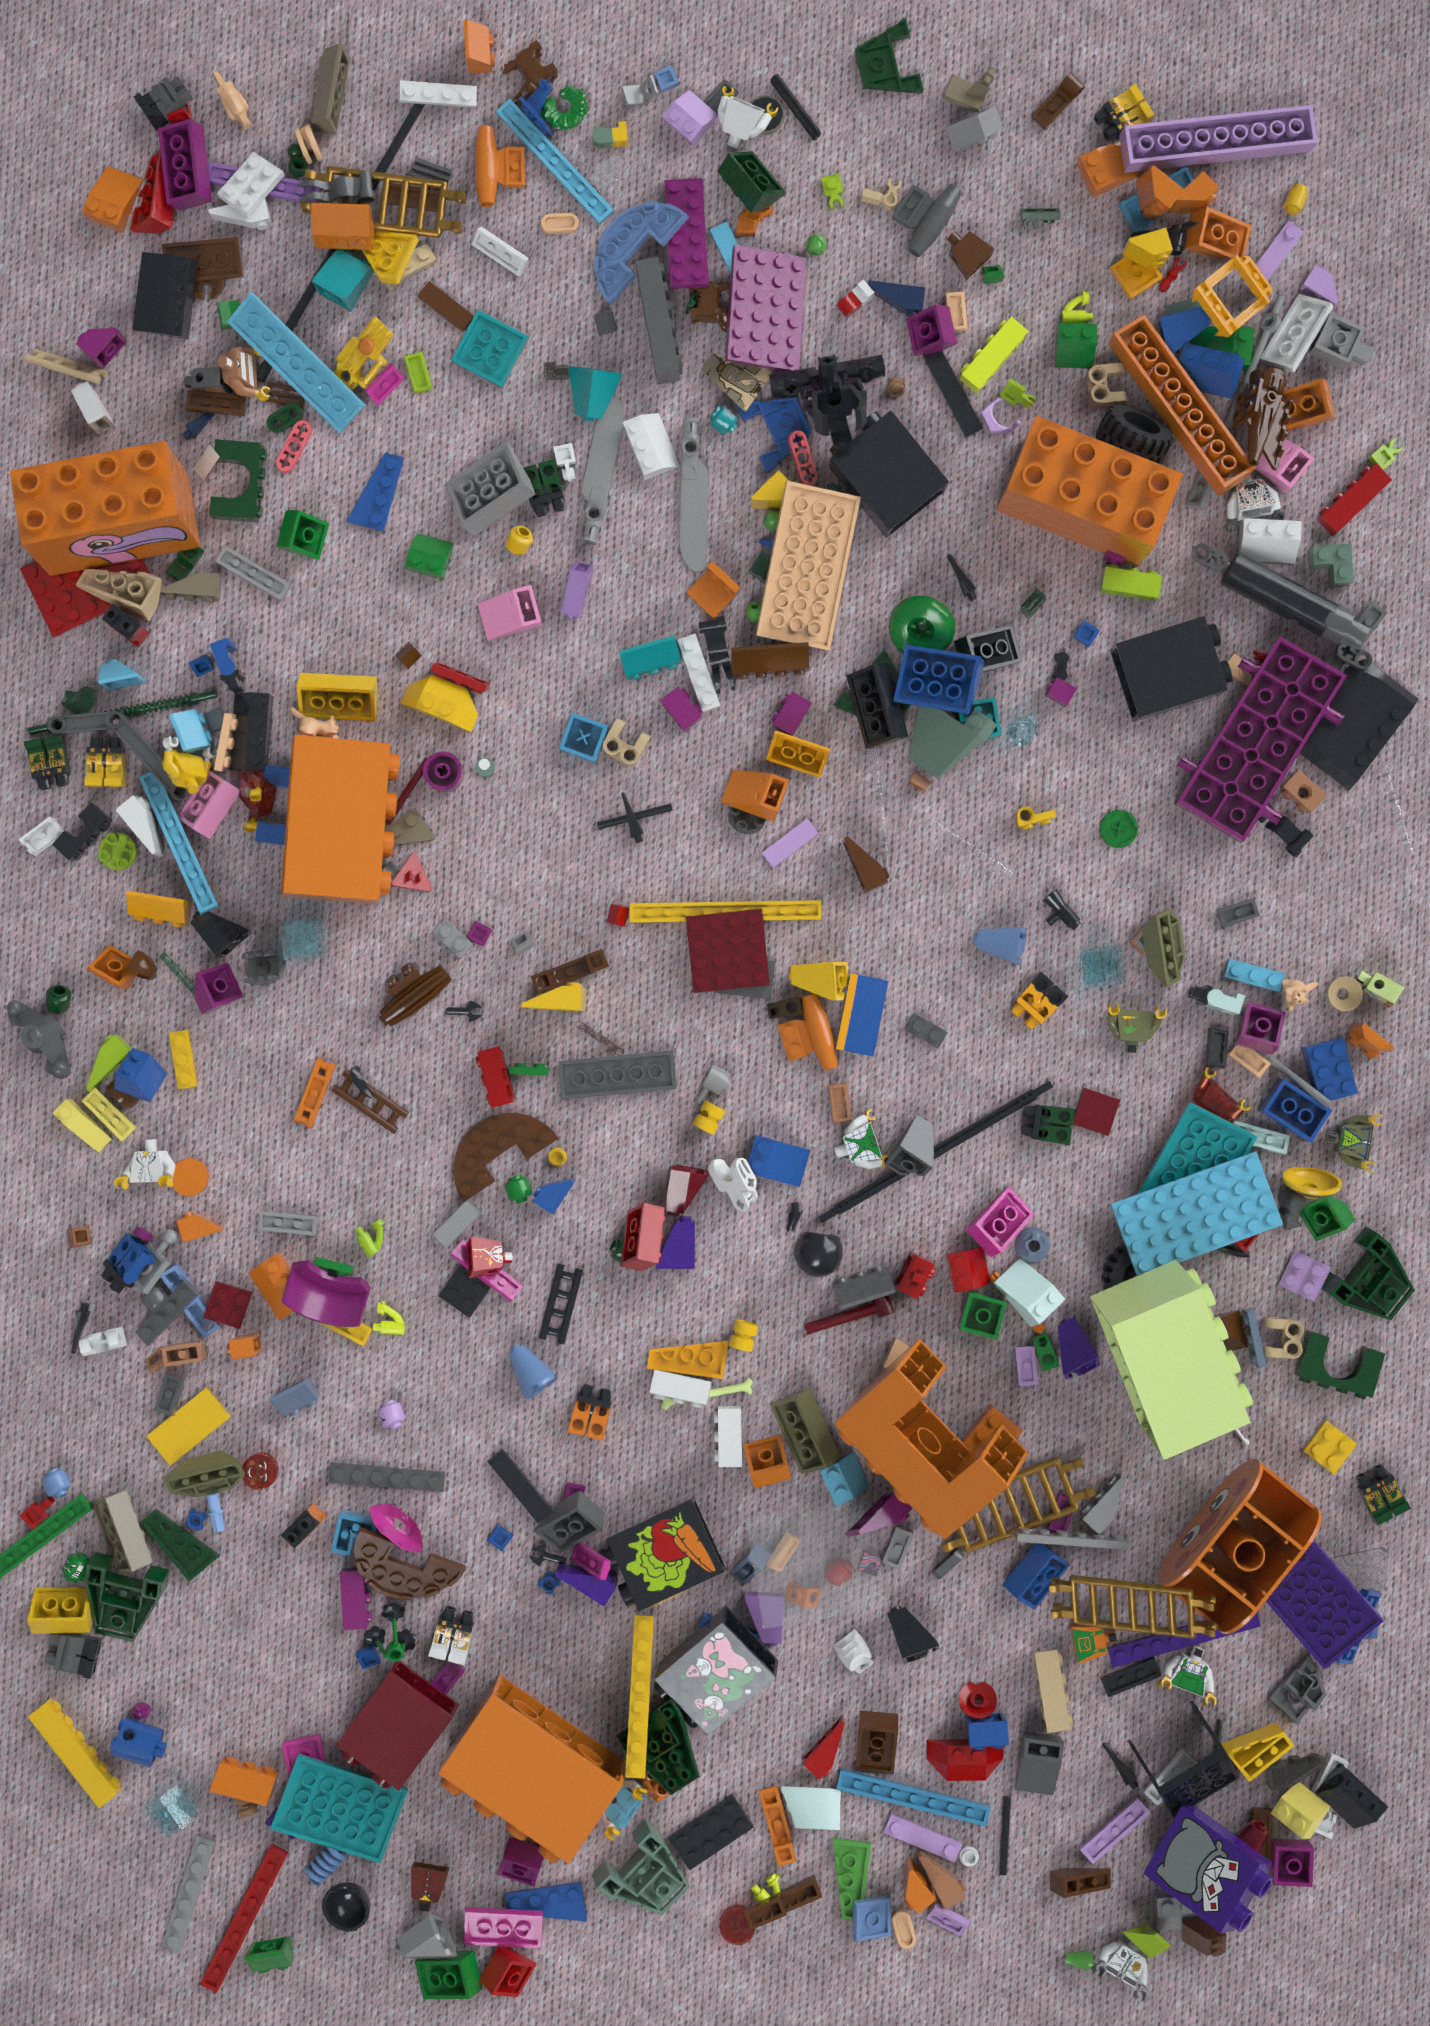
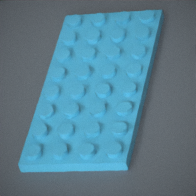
M1256 1151L1110 1204L1136 1276L1173 1260H1177L1180 1263L1283 1225Z

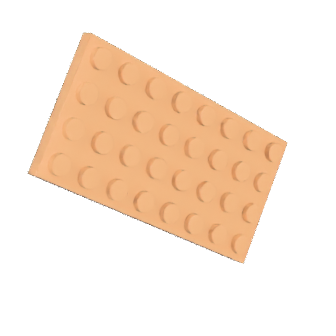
M791 481L785 482L755 633L756 636L790 643L808 642L810 647L830 650L861 497Z

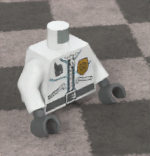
M1119 1939L1117 1942L1114 1941L1104 1946L1098 1957V1964L1092 1966V1971L1097 1972L1099 1968L1100 1973L1098 1977L1105 1976L1106 1972L1134 1988L1137 1986L1138 1989L1133 1993L1134 1998L1137 1999L1139 1992H1141L1142 2001L1146 2000L1148 1997V1993L1145 1990L1148 1979V1963L1144 1953L1131 1940L1127 1943Z

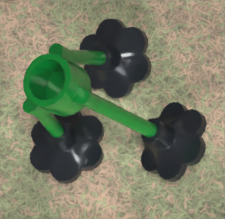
M397 1602L383 1606L382 1617L388 1618L392 1622L393 1641L387 1645L386 1650L382 1645L385 1642L384 1637L386 1635L384 1629L373 1626L371 1630L364 1632L363 1644L369 1647L373 1645L375 1648L379 1647L383 1653V1658H388L392 1662L403 1659L405 1657L404 1652L415 1648L417 1638L415 1634L411 1633L409 1629H403L401 1632L397 1631L396 1621L404 1616L405 1606L399 1605Z

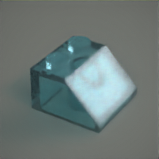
M1121 945L1080 950L1085 988L1126 983Z
M177 1784L168 1787L144 1805L165 1837L183 1830L198 1816L195 1805L188 1801L184 1790Z

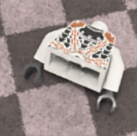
M1251 475L1237 484L1227 503V518L1229 522L1225 525L1226 531L1229 532V524L1234 525V532L1238 529L1235 518H1237V521H1240L1244 518H1255L1272 514L1271 520H1277L1276 515L1280 516V520H1284L1285 515L1279 510L1281 505L1277 491L1266 485L1262 479L1252 481Z

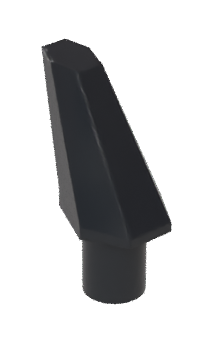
M798 1202L791 1203L792 1212L788 1213L787 1232L795 1230L803 1211H799Z

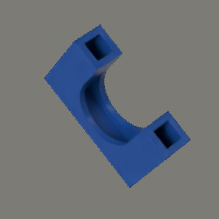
M265 765L263 784L288 789L290 768ZM257 822L255 841L284 846L286 823L271 824Z

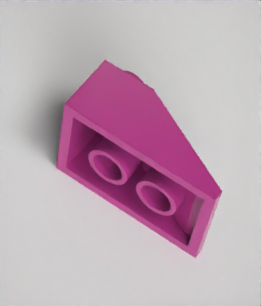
M1007 1187L972 1220L965 1230L992 1257L1002 1253L1035 1214L1010 1187Z

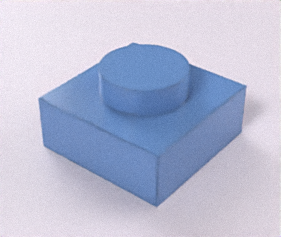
M672 65L654 72V77L661 93L679 86V81Z

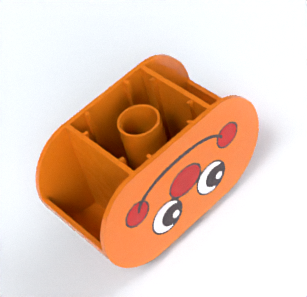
M1250 1459L1238 1466L1224 1479L1176 1539L1161 1564L1158 1581L1165 1587L1192 1588L1195 1595H1216L1214 1611L1195 1606V1612L1206 1621H1217V1629L1221 1633L1231 1634L1242 1628L1252 1619L1305 1553L1318 1533L1322 1521V1513L1259 1460ZM1175 1594V1596L1187 1604L1186 1595Z

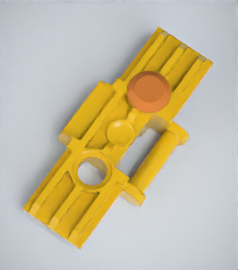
M374 316L358 338L352 337L336 358L338 363L333 373L352 392L358 384L365 389L382 366L387 364L381 353L394 334ZM368 359L376 360L366 376L362 378L363 371L360 368ZM345 371L350 373V380L348 382L343 379Z

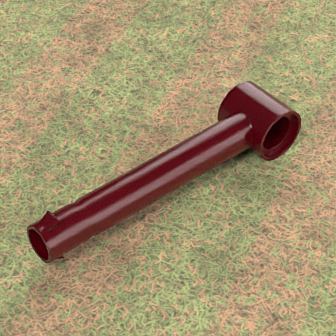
M887 1295L874 1299L873 1303L805 1323L804 1327L807 1335L874 1314H877L878 1317H884L893 1314L894 1309L890 1296Z

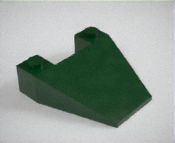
M1365 1226L1354 1240L1365 1251L1364 1255L1344 1280L1329 1272L1321 1290L1343 1305L1392 1320L1415 1290L1391 1244L1380 1234ZM1409 1287L1410 1289H1409V1290L1407 1291V1293L1403 1296V1298L1400 1300V1302L1396 1305V1307L1393 1309V1311L1389 1314V1316H1386V1315L1389 1313V1311L1393 1308V1306L1397 1303V1301L1400 1299V1297L1404 1294V1292L1407 1290V1288Z
M94 1552L87 1564L85 1585L95 1632L134 1642L167 1587L169 1569L151 1565L144 1579L141 1580L112 1573L113 1556ZM99 1627H103V1628H107V1629H111V1630H115V1631H119V1632H123V1633L132 1634V1635H134V1636L132 1637V1636H128V1635H124V1634H120V1633H116V1632H112V1631H108V1630H104V1629H99Z

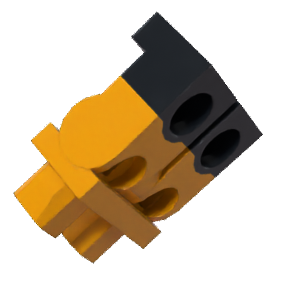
M1039 972L1017 997L1016 1003L1010 1010L1018 1018L1024 1011L1029 1013L1030 1016L1024 1021V1024L1031 1030L1038 1024H1043L1069 997L1057 985H1053L1054 983L1042 972Z

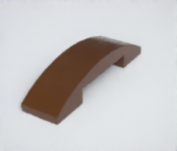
M600 949L530 977L536 993L540 994L567 984V982H572L609 967L603 950Z

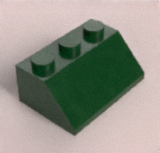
M753 151L728 153L717 170L722 180L729 185L734 195L743 202L745 208L751 213L764 211L786 194V191Z

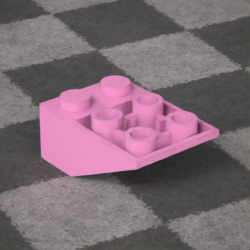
M1287 439L1283 442L1285 451L1280 458L1276 471L1271 469L1263 452L1259 464L1254 469L1284 494L1292 488L1315 459L1300 446Z
M531 585L513 589L478 603L487 641L543 626Z

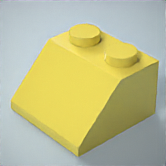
M1298 1781L1279 1799L1271 1814L1300 1838L1310 1839L1331 1806Z

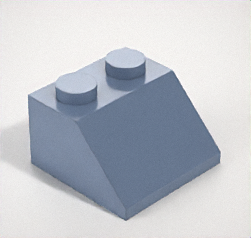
M308 1376L276 1393L269 1400L283 1417L288 1414L292 1417L301 1412L299 1408L305 1405L309 1408L318 1403L316 1399L320 1397V1394L312 1378Z

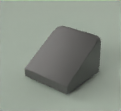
M219 707L204 714L210 732L222 729L224 718L222 708Z

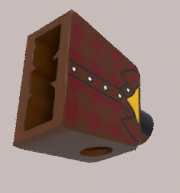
M413 1862L411 1867V1898L420 1900L418 1907L420 1911H429L431 1902H439L450 1867Z

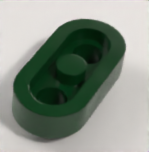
M289 403L267 418L268 429L277 434L289 429L296 422L302 420V408L295 403ZM296 410L297 415L292 417L291 412ZM277 420L281 422L279 427H275Z

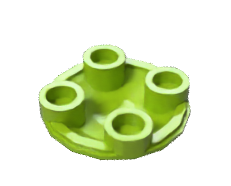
M109 833L103 838L99 846L98 857L100 861L113 870L128 868L133 864L137 856L135 842L125 833Z

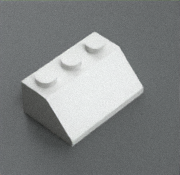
M659 413L639 415L623 422V428L644 480L680 467Z
M1244 518L1239 523L1238 552L1257 562L1295 564L1301 541L1302 521Z

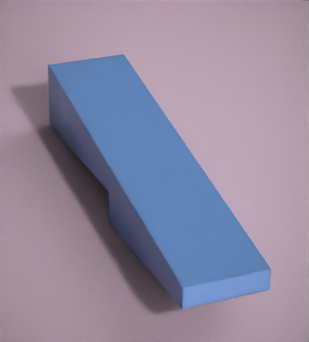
M177 1261L167 1267L161 1275L162 1280L172 1293L183 1281L188 1280L190 1282ZM198 1295L184 1312L205 1338L219 1329L220 1325L218 1322L203 1318L206 1304ZM212 1322L210 1329H204L205 1326Z

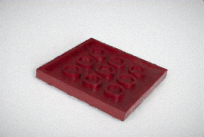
M762 909L686 916L693 993L770 985Z

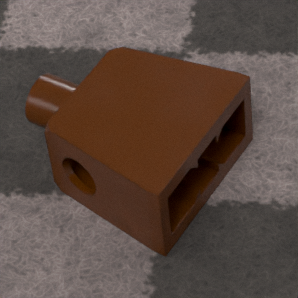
M954 231L947 239L954 246L950 250L949 256L966 280L993 255L995 250L972 232H968L962 238Z

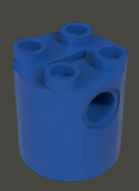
M121 1718L117 1728L119 1730L118 1736L113 1737L110 1744L112 1756L151 1768L156 1757L162 1759L166 1751L167 1743L162 1742L164 1729L129 1718Z

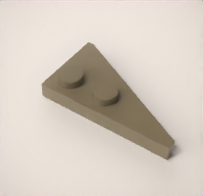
M416 808L384 829L385 832H394V845L436 839Z

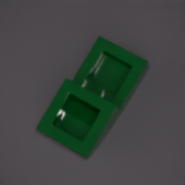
M194 548L179 551L177 558L167 568L166 574L176 581L188 577L204 554V550Z

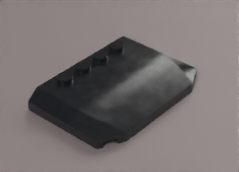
M1365 658L1359 661L1358 663L1364 666L1367 662V659ZM1373 664L1365 669H1356L1353 666L1345 668L1342 673L1347 675L1329 704L1330 708L1345 715L1344 718L1341 719L1342 721L1338 726L1324 717L1321 718L1299 754L1347 790H1350L1358 782L1419 699Z

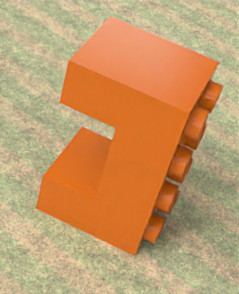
M919 1338L856 1395L834 1424L838 1428L840 1438L850 1446L855 1445L865 1456L869 1469L877 1475L882 1474L892 1484L895 1496L905 1504L910 1503L920 1514L924 1527L932 1533L937 1532L945 1540L1009 1487L1029 1452L1002 1424L972 1450L965 1446L922 1400L947 1366Z

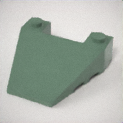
M918 706L909 759L939 779L953 768L961 758L972 753L971 750L976 746L982 745L991 735L997 724L976 709H974L963 725L945 713L944 710Z
M644 1819L632 1832L636 1845L640 1849L619 1871L604 1861L592 1874L596 1888L610 1899H620L625 1901L626 1904L632 1905L633 1903L641 1906L643 1909L663 1915L690 1886L659 1829ZM683 1883H685V1885H684V1886L672 1897V1899L660 1910L659 1908L680 1888V1886H681Z

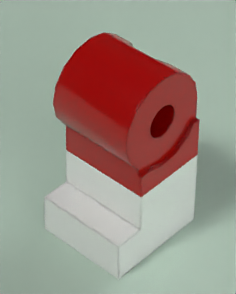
M863 279L836 306L848 318L873 299L874 291Z

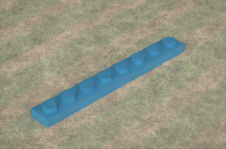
M840 1768L836 1784L837 1790L982 1826L987 1825L991 1809L990 1805L842 1768Z

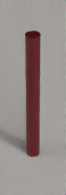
M426 757L398 798L395 817L421 779L423 766L427 760ZM392 817V820L385 819V822L390 825L395 817Z

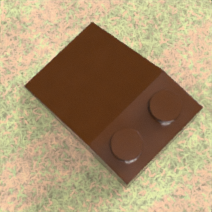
M848 836L845 837L842 842L864 894L888 883L887 879L890 878L885 867L882 868L879 862Z
M860 1710L855 1771L894 1774L898 1737V1714Z

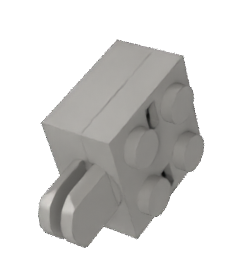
M1330 313L1321 327L1309 354L1344 370L1351 360L1365 365L1373 357L1374 351L1371 346L1360 342L1366 328L1334 313Z

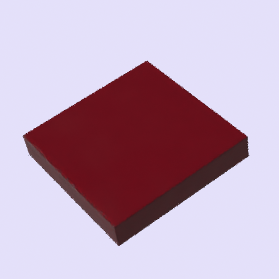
M1083 1088L1074 1114L1073 1125L1109 1136L1120 1099Z

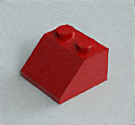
M981 1246L946 1253L954 1293L973 1290L991 1284L985 1252Z
M498 1946L479 1981L491 1995L518 1997L537 1963L510 1947Z

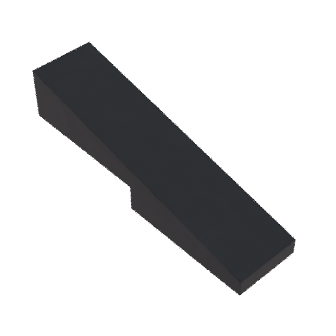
M503 1449L487 1460L489 1465L537 1523L541 1522L553 1511L548 1501Z

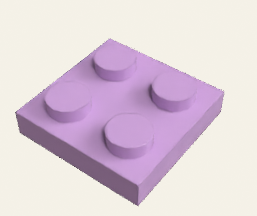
M1294 1251L1279 1286L1316 1302L1332 1267Z

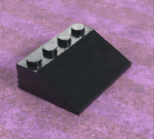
M142 252L132 330L189 340L198 261L177 255Z

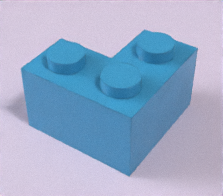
M343 1509L338 1517L331 1552L350 1556L354 1551L355 1538L359 1527L377 1533L378 1529L373 1523L371 1515Z

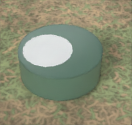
M481 758L476 763V771L482 777H490L495 772V764L490 758Z

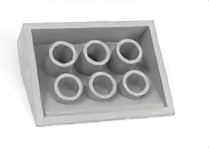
M507 441L446 483L461 526L474 536L535 495L529 477Z

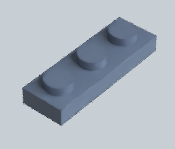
M1252 1308L1243 1309L1244 1314L1241 1315L1243 1325L1247 1326L1248 1330L1245 1337L1247 1344L1251 1345L1252 1352L1249 1353L1251 1363H1255V1366L1258 1368L1267 1367L1255 1310Z

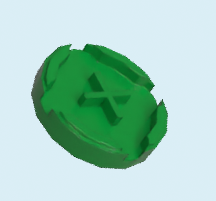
M1114 810L1103 817L1099 832L1107 845L1113 848H1122L1130 845L1135 840L1138 824L1131 813L1124 810Z

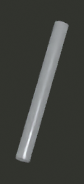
M1271 1054L1266 1058L1273 1067L1326 1108L1330 1106L1332 1102Z

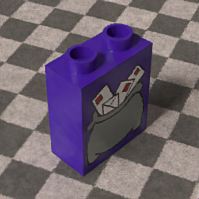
M1181 1806L1143 1874L1219 1933L1232 1932L1235 1929L1238 1932H1242L1253 1917V1912L1248 1909V1906L1254 1895L1259 1898L1263 1897L1272 1884L1273 1878L1267 1873L1273 1863L1198 1807Z

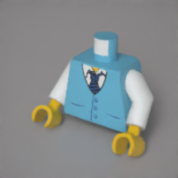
M624 1779L623 1786L602 1815L606 1827L605 1837L611 1841H614V1834L617 1836L620 1834L616 1827L624 1828L646 1798L642 1793H647V1790L643 1789L637 1781Z

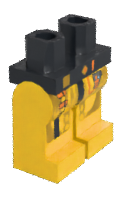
M1136 84L1129 87L1127 91L1104 103L1101 110L1094 115V120L1098 126L1104 122H1107L1109 125L1103 131L1107 141L1115 138L1119 140V135L1124 126L1145 124L1152 121L1154 113L1147 101H1143L1144 96Z
M91 737L90 747H86L87 772L85 786L126 787L125 749L122 748V740L119 737H109V747H103L102 737Z

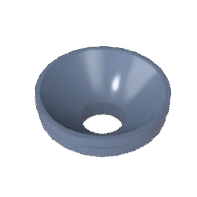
M1027 1228L1020 1232L1016 1238V1252L1024 1261L1039 1262L1047 1256L1050 1250L1049 1238L1045 1232L1038 1228ZM1033 1240L1038 1241L1040 1245L1039 1249L1035 1252L1030 1251L1028 1247L1029 1243Z

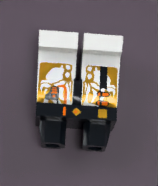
M447 1605L438 1620L428 1656L446 1660L451 1640H453L448 1661L465 1665L475 1623L473 1622V1612L463 1610L461 1619L455 1618L456 1608Z

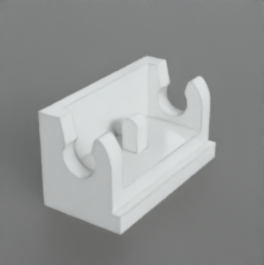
M48 817L18 840L28 848L27 851L36 857L52 845L64 830L55 818Z

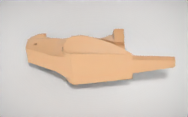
M218 71L214 72L219 84L216 90L220 95L228 116L232 120L239 121L244 130L253 126L247 117L249 107L243 96L235 89L232 81L225 82Z

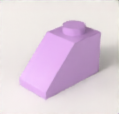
M1315 265L1299 290L1310 297L1330 302L1334 307L1338 299L1333 276L1325 267Z

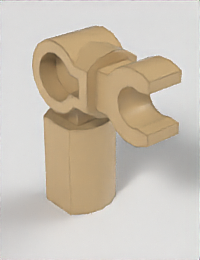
M889 178L887 182L888 190L885 192V195H882V192L864 188L860 202L875 206L882 205L885 210L892 211L896 207L897 192L901 189L902 181L899 180L897 186H892V178Z

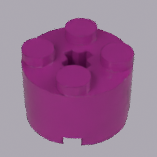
M440 751L427 758L423 766V774L425 780L433 789L439 792H451L462 783L464 769L461 762L453 754ZM446 768L448 773L442 776L439 772Z

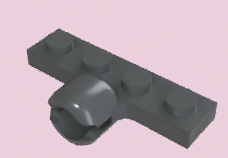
M188 1280L183 1281L170 1296L160 1286L152 1287L149 1293L144 1294L141 1298V1302L148 1308L151 1315L135 1333L147 1346L151 1345L200 1293Z

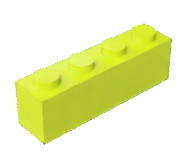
M1012 316L1008 321H1002L997 328L999 330L995 336L991 334L985 342L987 344L983 350L979 348L972 357L974 358L972 363H966L960 371L962 373L960 380L976 394L1027 337L1029 331Z

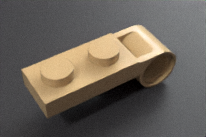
M427 243L414 250L399 285L402 284L404 279L437 261ZM384 283V284L386 285V287L388 288V290H393L392 287H394L395 285H397V284Z

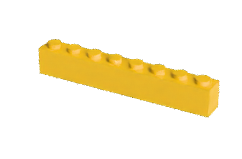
M634 1615L625 1778L645 1779L654 1628L653 1615Z

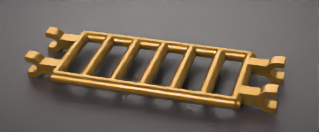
M328 166L326 174L305 170V179L329 182L333 180V175L360 177V172L365 170ZM370 171L372 180L383 181L378 221L373 222L375 230L433 238L441 237L442 230L462 234L463 225H461V221H446L443 218L446 200L466 204L467 195H465V191L447 190L448 183L446 181ZM390 182L402 183L396 224L385 223ZM409 184L421 186L415 227L404 226ZM428 187L440 188L434 230L423 228ZM343 196L341 204H349L350 197ZM322 200V203H330V201ZM301 202L300 208L303 209V213L311 214L312 202Z
M1054 1457L1018 1471L1012 1482L1020 1480L1035 1520L1027 1523L1023 1522L1009 1486L1003 1492L1016 1527L1008 1530L1005 1529L993 1499L988 1506L998 1534L988 1537L980 1515L976 1513L972 1518L981 1540L970 1544L962 1525L956 1530L958 1538L941 1543L944 1553L963 1546L966 1553H970L1012 1537V1530H1019V1527L1033 1529L1079 1511L1078 1501L1096 1496L1092 1486L1074 1493L1066 1472L1085 1466L1082 1458L1079 1457L1063 1464L1060 1457ZM1053 1466L1057 1469L1071 1505L1061 1510L1045 1473V1469ZM1034 1473H1038L1053 1512L1043 1517L1026 1477Z
M1071 1575L1069 1581L1052 1577L1051 1583H1049V1592H1070L1071 1607L1063 1606L1060 1603H1053L1051 1618H1072L1073 1624L1190 1639H1194L1196 1633L1215 1637L1217 1621H1196L1195 1606L1214 1611L1216 1595H1195L1194 1590L1187 1587H1165L1160 1584ZM1077 1583L1089 1585L1091 1619L1079 1617ZM1096 1585L1108 1587L1110 1621L1099 1620ZM1116 1588L1128 1590L1129 1623L1118 1622ZM1135 1590L1147 1591L1149 1626L1137 1624ZM1155 1592L1167 1593L1169 1628L1157 1627ZM1175 1594L1187 1596L1188 1630L1176 1629Z

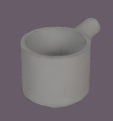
M714 1064L702 1085L703 1089L696 1101L703 1104L710 1091L717 1095L721 1091L725 1093L732 1080L729 1078L731 1073Z

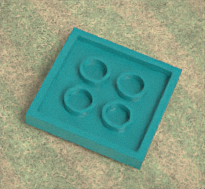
M477 310L451 362L503 388L529 337Z

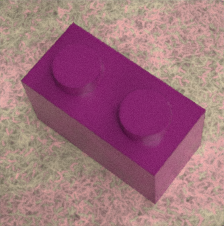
M678 686L662 698L660 702L685 733L702 719V710L696 703L693 705L689 700L691 698L689 693L684 688L681 690Z
M792 691L790 695L786 694L781 702L783 705L780 712L776 710L771 719L773 721L772 727L791 736L795 734L812 702Z

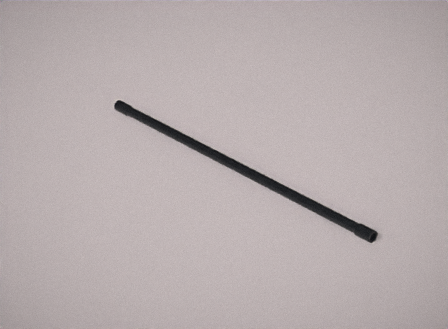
M414 103L375 172L386 173L425 104ZM372 180L373 191L379 185V180ZM337 249L328 250L313 278ZM313 278L285 324L292 332L317 291L312 283ZM266 360L261 363L256 372L257 380L263 383L272 370V366Z

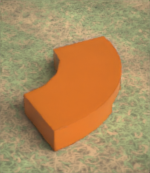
M772 205L761 212L751 213L745 208L738 219L736 237L755 235L759 222L766 216L773 215Z

